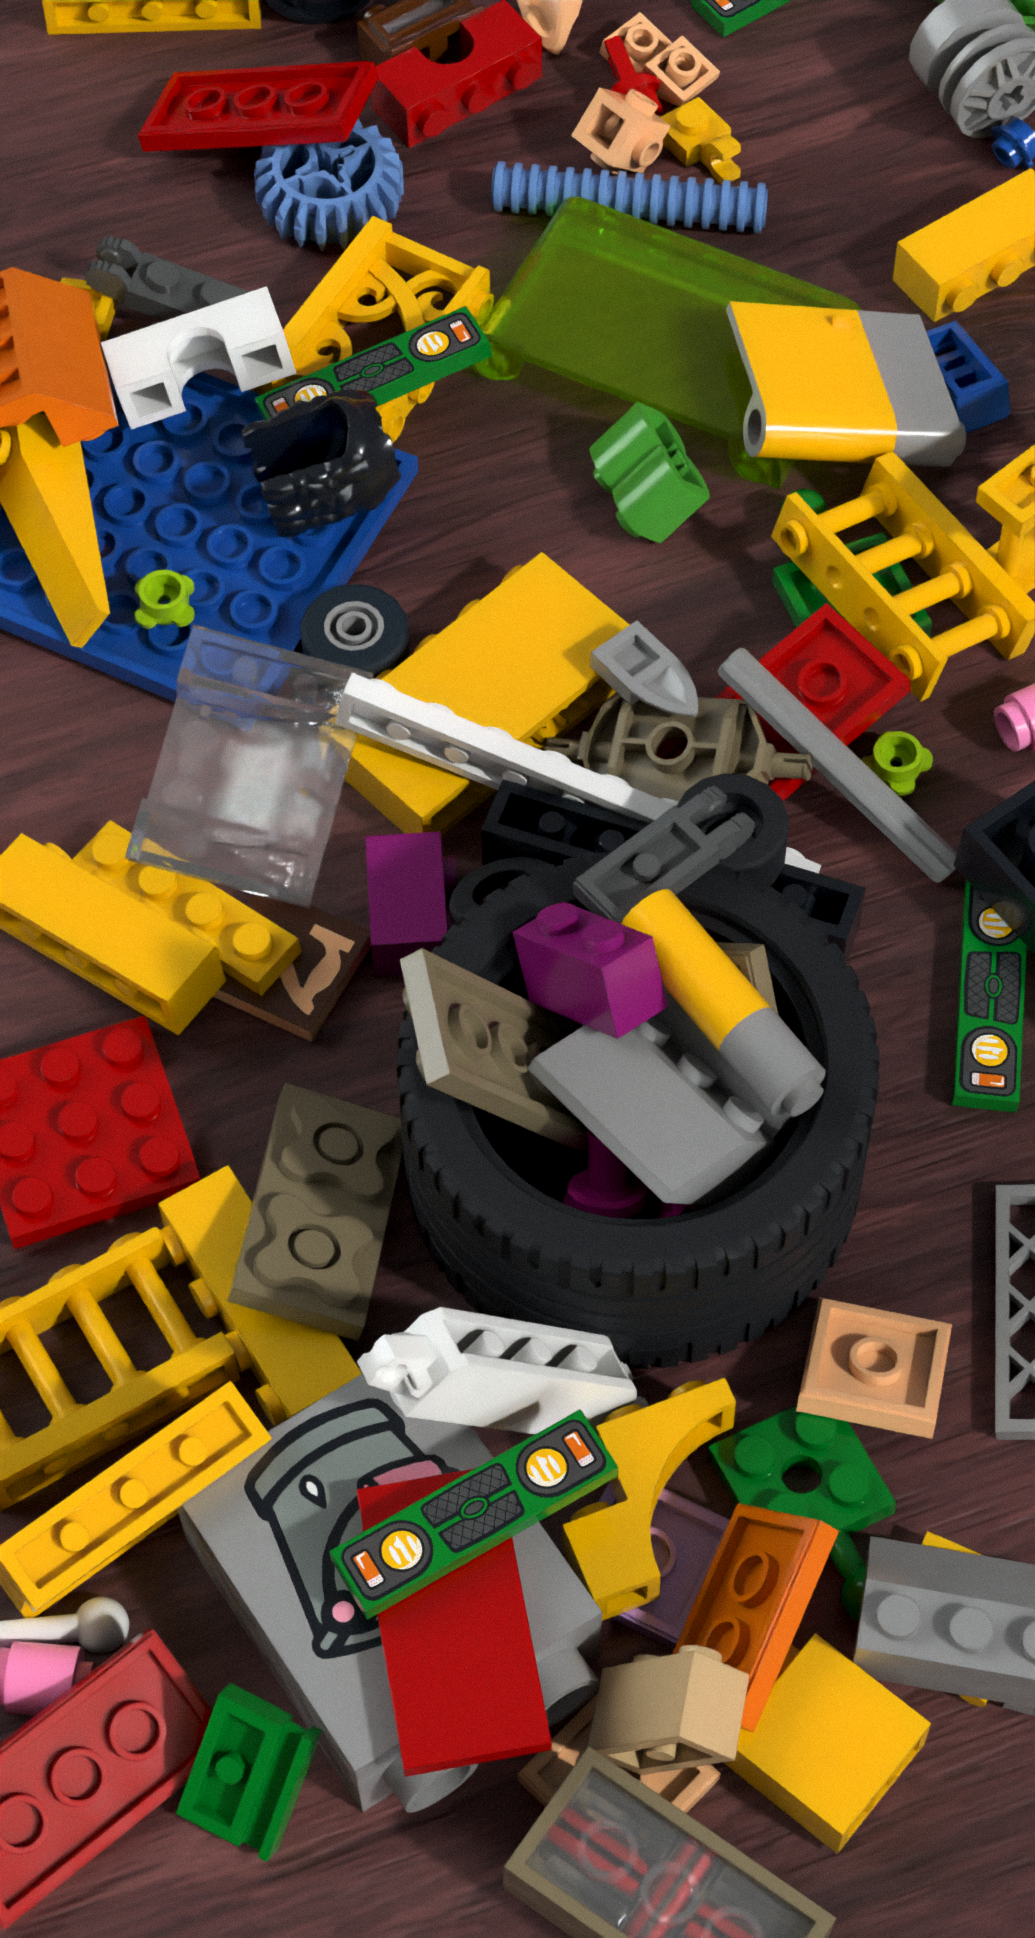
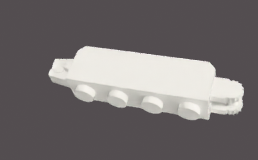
M439 1307L422 1314L404 1332L393 1333L392 1335L384 1334L374 1343L372 1350L364 1353L357 1361L368 1385L389 1391L393 1401L402 1410L405 1417L537 1434L581 1409L596 1432V1426L604 1423V1419L619 1408L632 1404H639L642 1408L649 1406L645 1397H637V1390L632 1382L634 1378L627 1364L619 1361L609 1337L605 1335Z

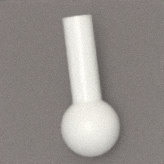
M95 1597L83 1603L75 1614L0 1621V1647L11 1648L14 1641L45 1644L78 1642L90 1652L98 1654L108 1653L117 1649L125 1641L129 1631V1618L124 1607L116 1600L108 1597Z

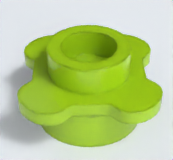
M156 570L147 574L135 584L134 590L136 596L140 599V608L135 611L134 616L136 623L140 627L151 629L157 624H174L177 627H185L194 620L195 612L193 607L189 605V596L194 592L195 588L192 579L188 576L180 575L171 570ZM162 601H170L167 604H160Z
M888 731L878 737L874 745L873 754L863 757L861 761L886 785L890 786L898 796H906L914 791L915 780L919 774L932 767L933 756L911 734L902 731ZM891 762H900L902 765L894 767L891 765Z

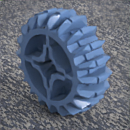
M359 118L346 142L262 146L260 161L256 162V169L254 170L256 202L263 212L267 226H276L281 239L295 236V240H297L300 248L310 241H314L322 252L328 243H339L345 251L349 240L354 239L372 216L386 222L389 219H395L399 203L402 202V195L404 194L403 164L399 159V154L395 153L391 138L382 137L377 125L363 129Z

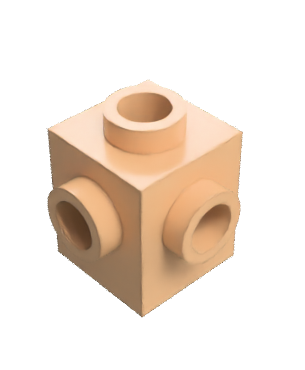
M599 87L571 136L592 152L590 158L596 164L609 170L611 173L618 174L621 169L643 173L646 167L652 164L659 156L663 147V139L671 125L655 114L658 105L639 91L630 89L626 95Z

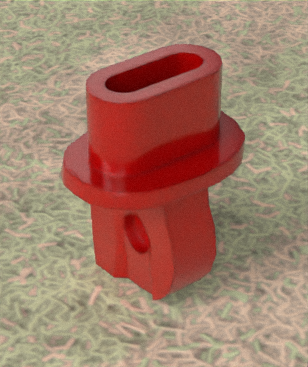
M620 35L605 40V48L609 55L608 62L616 81L610 90L626 95L630 89L639 91L658 105L655 114L658 116L663 111L656 94L660 88L658 77L644 72L636 74Z

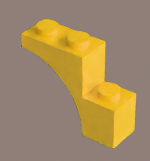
M725 1378L706 1384L703 1380L688 1382L673 1390L666 1400L642 1408L639 1404L624 1406L610 1413L604 1419V1423L596 1426L597 1435L618 1466V1476L609 1481L618 1504L610 1506L608 1502H597L583 1507L572 1515L570 1522L562 1524L563 1551L568 1563L602 1611V1621L659 1599L661 1575L655 1561L650 1534L653 1513L667 1481L678 1466L702 1444L734 1427L736 1401Z

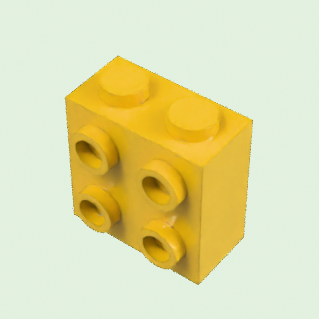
M815 1633L801 1651L794 1645L790 1646L754 1733L740 1729L735 1760L723 1763L838 1854L924 1746L931 1723Z

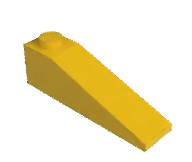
M37 413L20 425L0 428V502L71 646L83 648L108 617L110 609L81 441L63 448L48 417Z

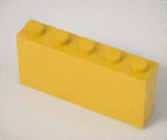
M541 552L524 566L517 565L512 568L498 587L483 599H475L468 603L454 622L439 634H431L425 637L417 645L410 657L395 669L381 672L375 679L383 680L395 687L397 691L425 703L432 702L444 705L451 709L455 715L481 726L500 728L508 732L515 740L545 751V746H548L546 743L548 737L562 738L616 693L590 667L591 652L630 624ZM339 707L330 713L324 725L320 727L324 762L405 834L441 831L442 836L497 791L335 724Z

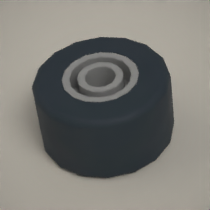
M363 584L341 585L320 594L307 607L300 624L304 670L314 687L333 699L341 700L343 691L352 673L367 679H375L381 672L395 669L410 657L407 615L398 601L380 588Z

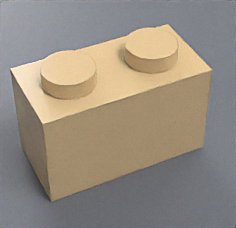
M697 1645L681 1646L679 1653L662 1657L647 1654L637 1655L632 1663L603 1668L588 1746L614 1764L640 1775L734 1761L749 1674L722 1663V1655L719 1652Z

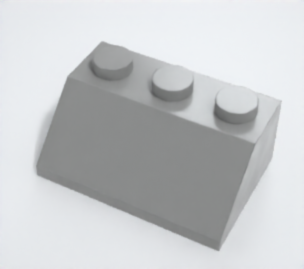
M655 1016L618 1039L583 1025L534 1057L527 1069L664 1203L711 1206L730 1197L749 1183L778 1145L760 1128L764 1122L762 1116L745 1101L734 1096L729 1098L714 1084L717 1079V1074L698 1057L690 1053L682 1054L668 1040L672 1035L670 1029Z
M871 1536L852 1662L876 1680L1035 1708V1565Z

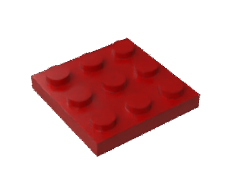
M146 1015L0 1060V1207L14 1250L156 1205L201 1180Z

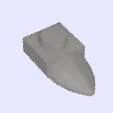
M638 620L591 652L590 667L630 705L640 699L646 704L664 712L690 717L698 715V696L689 672L680 660Z

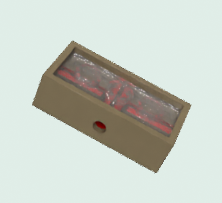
M590 1746L587 1747L507 1861L503 1872V1888L573 1938H828L837 1919Z

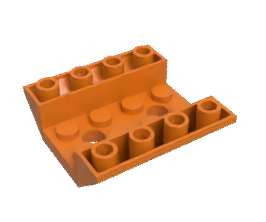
M15 267L0 271V428L20 425L30 419L32 415L44 411L64 448L79 441L94 440L104 434L106 430L119 426L104 352L101 346L94 303L89 291Z

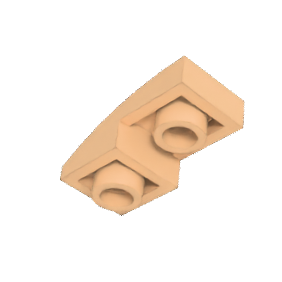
M641 12L605 38L599 51L608 61L609 55L604 41L620 35L636 74L644 72L658 77L660 88L656 92L657 96L677 106L686 104L714 82L720 74V71L683 35L672 43Z

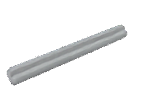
M738 648L720 665L718 669L719 676L800 754L810 753L813 758V766L932 881L939 883L956 869L953 865L957 852L746 649Z

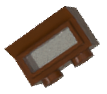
M401 0L389 7L376 5L366 12L362 20L357 22L359 56L364 61L374 62V65L377 66L416 46L427 59L445 64L448 60L447 36L455 32L460 36V22L483 11V5L474 6L469 0Z

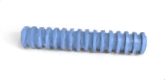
M498 161L497 165L493 168L490 198L491 205L496 212H501L504 206L510 207L511 213H519L520 208H528V214L532 215L537 214V210L540 209L545 210L546 216H553L555 211H562L563 217L568 218L571 217L572 212L579 213L581 219H588L589 214H597L598 220H605L606 215H612L616 222H622L624 217H632V223H640L641 218H648L649 224L656 225L658 219L666 220L667 226H674L675 221H683L684 227L691 228L693 222L701 223L702 229H709L710 224H718L719 230L726 231L727 225L736 226L737 232H743L745 227H753V232L760 234L762 228H765L768 189H766V183L761 182L758 183L757 188L748 187V181H741L740 186H731V180L724 179L722 185H716L712 178H706L704 184L696 183V177H688L687 182H680L679 176L672 175L670 181L662 180L661 174H654L652 179H644V173L637 172L635 178L627 177L626 171H619L618 176H610V171L603 169L600 175L593 174L591 168H584L583 173H575V167H567L566 172H559L558 166L550 165L547 171L541 170L540 164H532L531 169H524L523 163L516 162L514 167L511 168L506 167L505 161Z

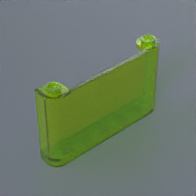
M576 196L568 197L563 200L480 327L490 342L492 357L473 364L469 368L478 371L486 378L492 380H512L518 376L524 366V362L527 361L632 403L638 401L662 412L665 416L729 440L728 457L734 469L742 478L751 482H760L780 490L796 460L751 457L745 449L743 440L744 415L753 391L726 312L729 301L848 310L862 309L851 299L588 199Z

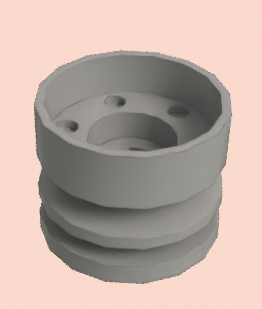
M945 0L920 24L910 44L909 62L916 75L931 94L939 98L943 109L948 115L952 116L954 123L963 134L972 138L992 137V130L996 125H1005L1012 117L1024 120L1035 110V31L1025 25L1022 15L1010 0Z

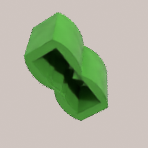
M637 401L589 448L595 465L593 475L596 481L604 490L613 495L618 508L615 515L619 524L627 533L635 538L643 536L661 544L710 498L707 485L698 469L686 455L684 444L674 426L662 412Z

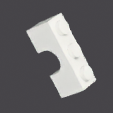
M267 286L101 342L115 390L131 430L185 412L182 389L191 377L209 369L229 371L236 377L241 392L297 374Z

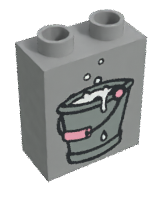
M361 1374L269 1430L268 1433L272 1437L269 1443L180 1506L178 1512L187 1542L308 1729L315 1726L322 1730L318 1744L361 1811L365 1812L392 1793H395L406 1812L411 1813L427 1808L453 1792L473 1774L479 1764L408 1777L404 1776L378 1617L375 1615L369 1620L365 1618L332 1563L329 1551L363 1532L356 1489L474 1469L494 1457L472 1426L405 1417L402 1410L393 1401L389 1391L368 1385L364 1375ZM537 1522L513 1536L512 1539L548 1726L551 1727L581 1707L599 1687L600 1681L589 1665L601 1658L602 1611L544 1528Z

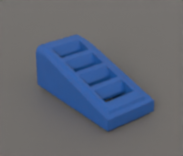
M952 321L926 331L935 355L952 348L956 349L936 359L959 421L964 424L966 433L1005 419L1010 414L1009 382L957 321Z

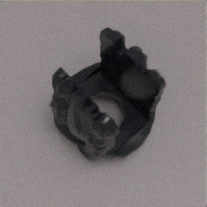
M340 390L332 392L327 396H316L309 402L298 400L290 409L281 410L269 420L252 422L242 430L244 446L252 448L250 455H252L251 462H255L253 466L254 477L262 485L261 492L265 503L268 504L269 515L275 520V529L279 537L298 536L309 529H321L325 525L339 523L343 519H347L350 516L353 517L360 511L374 510L385 500L387 493L401 479L402 474L399 473V468L396 464L392 440L387 433L383 432L382 417L376 410L378 406L377 400L371 393L366 390Z

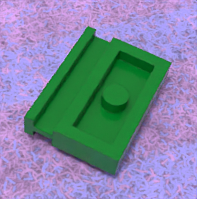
M230 1683L218 1694L176 1814L237 1847L242 1843L251 1846L259 1851L258 1858L267 1862L280 1847L322 1730L315 1726L308 1730L292 1721L294 1715Z

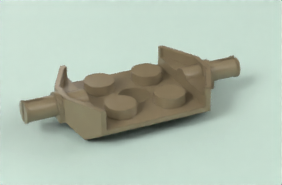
M618 694L602 705L589 732L582 733L581 740L548 737L546 741L548 746H545V751L550 750L561 753L569 758L572 763L580 764L581 767L601 775L617 776L626 781L632 788L659 799L667 798L678 802L686 790L703 778L723 773L748 775L768 785V781L773 780L775 777L809 781L812 775L810 771L813 770V758L810 753L776 752L773 744L767 742L757 712L745 700L698 697V715L690 717L664 712L646 704L640 699L630 705ZM683 738L688 741L685 751L680 756L668 760L657 757L659 748L667 740Z

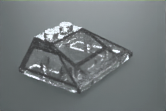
M193 625L176 681L177 698L148 797L141 800L125 860L309 909L357 737V732L335 724L342 694L352 673L367 679H373L374 673Z

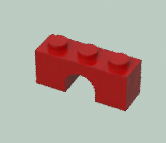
M501 0L460 22V62L453 64L433 62L427 59L414 46L375 66L378 80L371 92L372 109L408 148L429 137L439 135L444 129L474 113L484 111L489 105L517 90L527 88L534 81L542 78V37L506 0Z

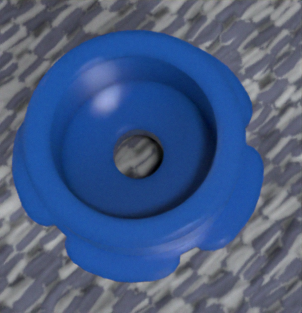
M1012 117L1005 125H996L993 128L992 135L995 142L991 145V149L996 158L1009 169H1014L1018 165L1023 169H1030L1034 165L1032 159L1035 157L1034 130L1017 117Z

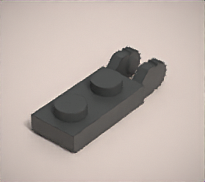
M112 235L100 239L95 249V256L98 257V260H93V263L90 262L84 273L86 285L96 290L97 293L102 292L105 296L123 302L125 307L163 321L249 292L149 253L143 252L142 254L133 242L125 239L120 240L118 237H112Z
M709 786L701 794H697L680 808L676 806L670 808L577 877L576 881L573 882V895L591 913L621 924L630 910L650 894L662 889H670L677 895L717 865L719 859H726L734 853L737 848H740L751 837L756 827L754 825L755 822L745 813H737L706 836L700 829L718 816L726 805V800H728L726 798L727 795L717 786Z

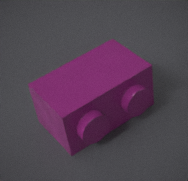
M441 831L365 836L374 977L403 975L400 959L421 948L431 952L434 947H440L442 945L441 938L452 925H455L450 910H446L445 893H452L457 886L455 855L442 856Z
M566 902L550 905L542 909L538 913L537 918L513 932L529 1001L616 1039L668 1007L653 937Z

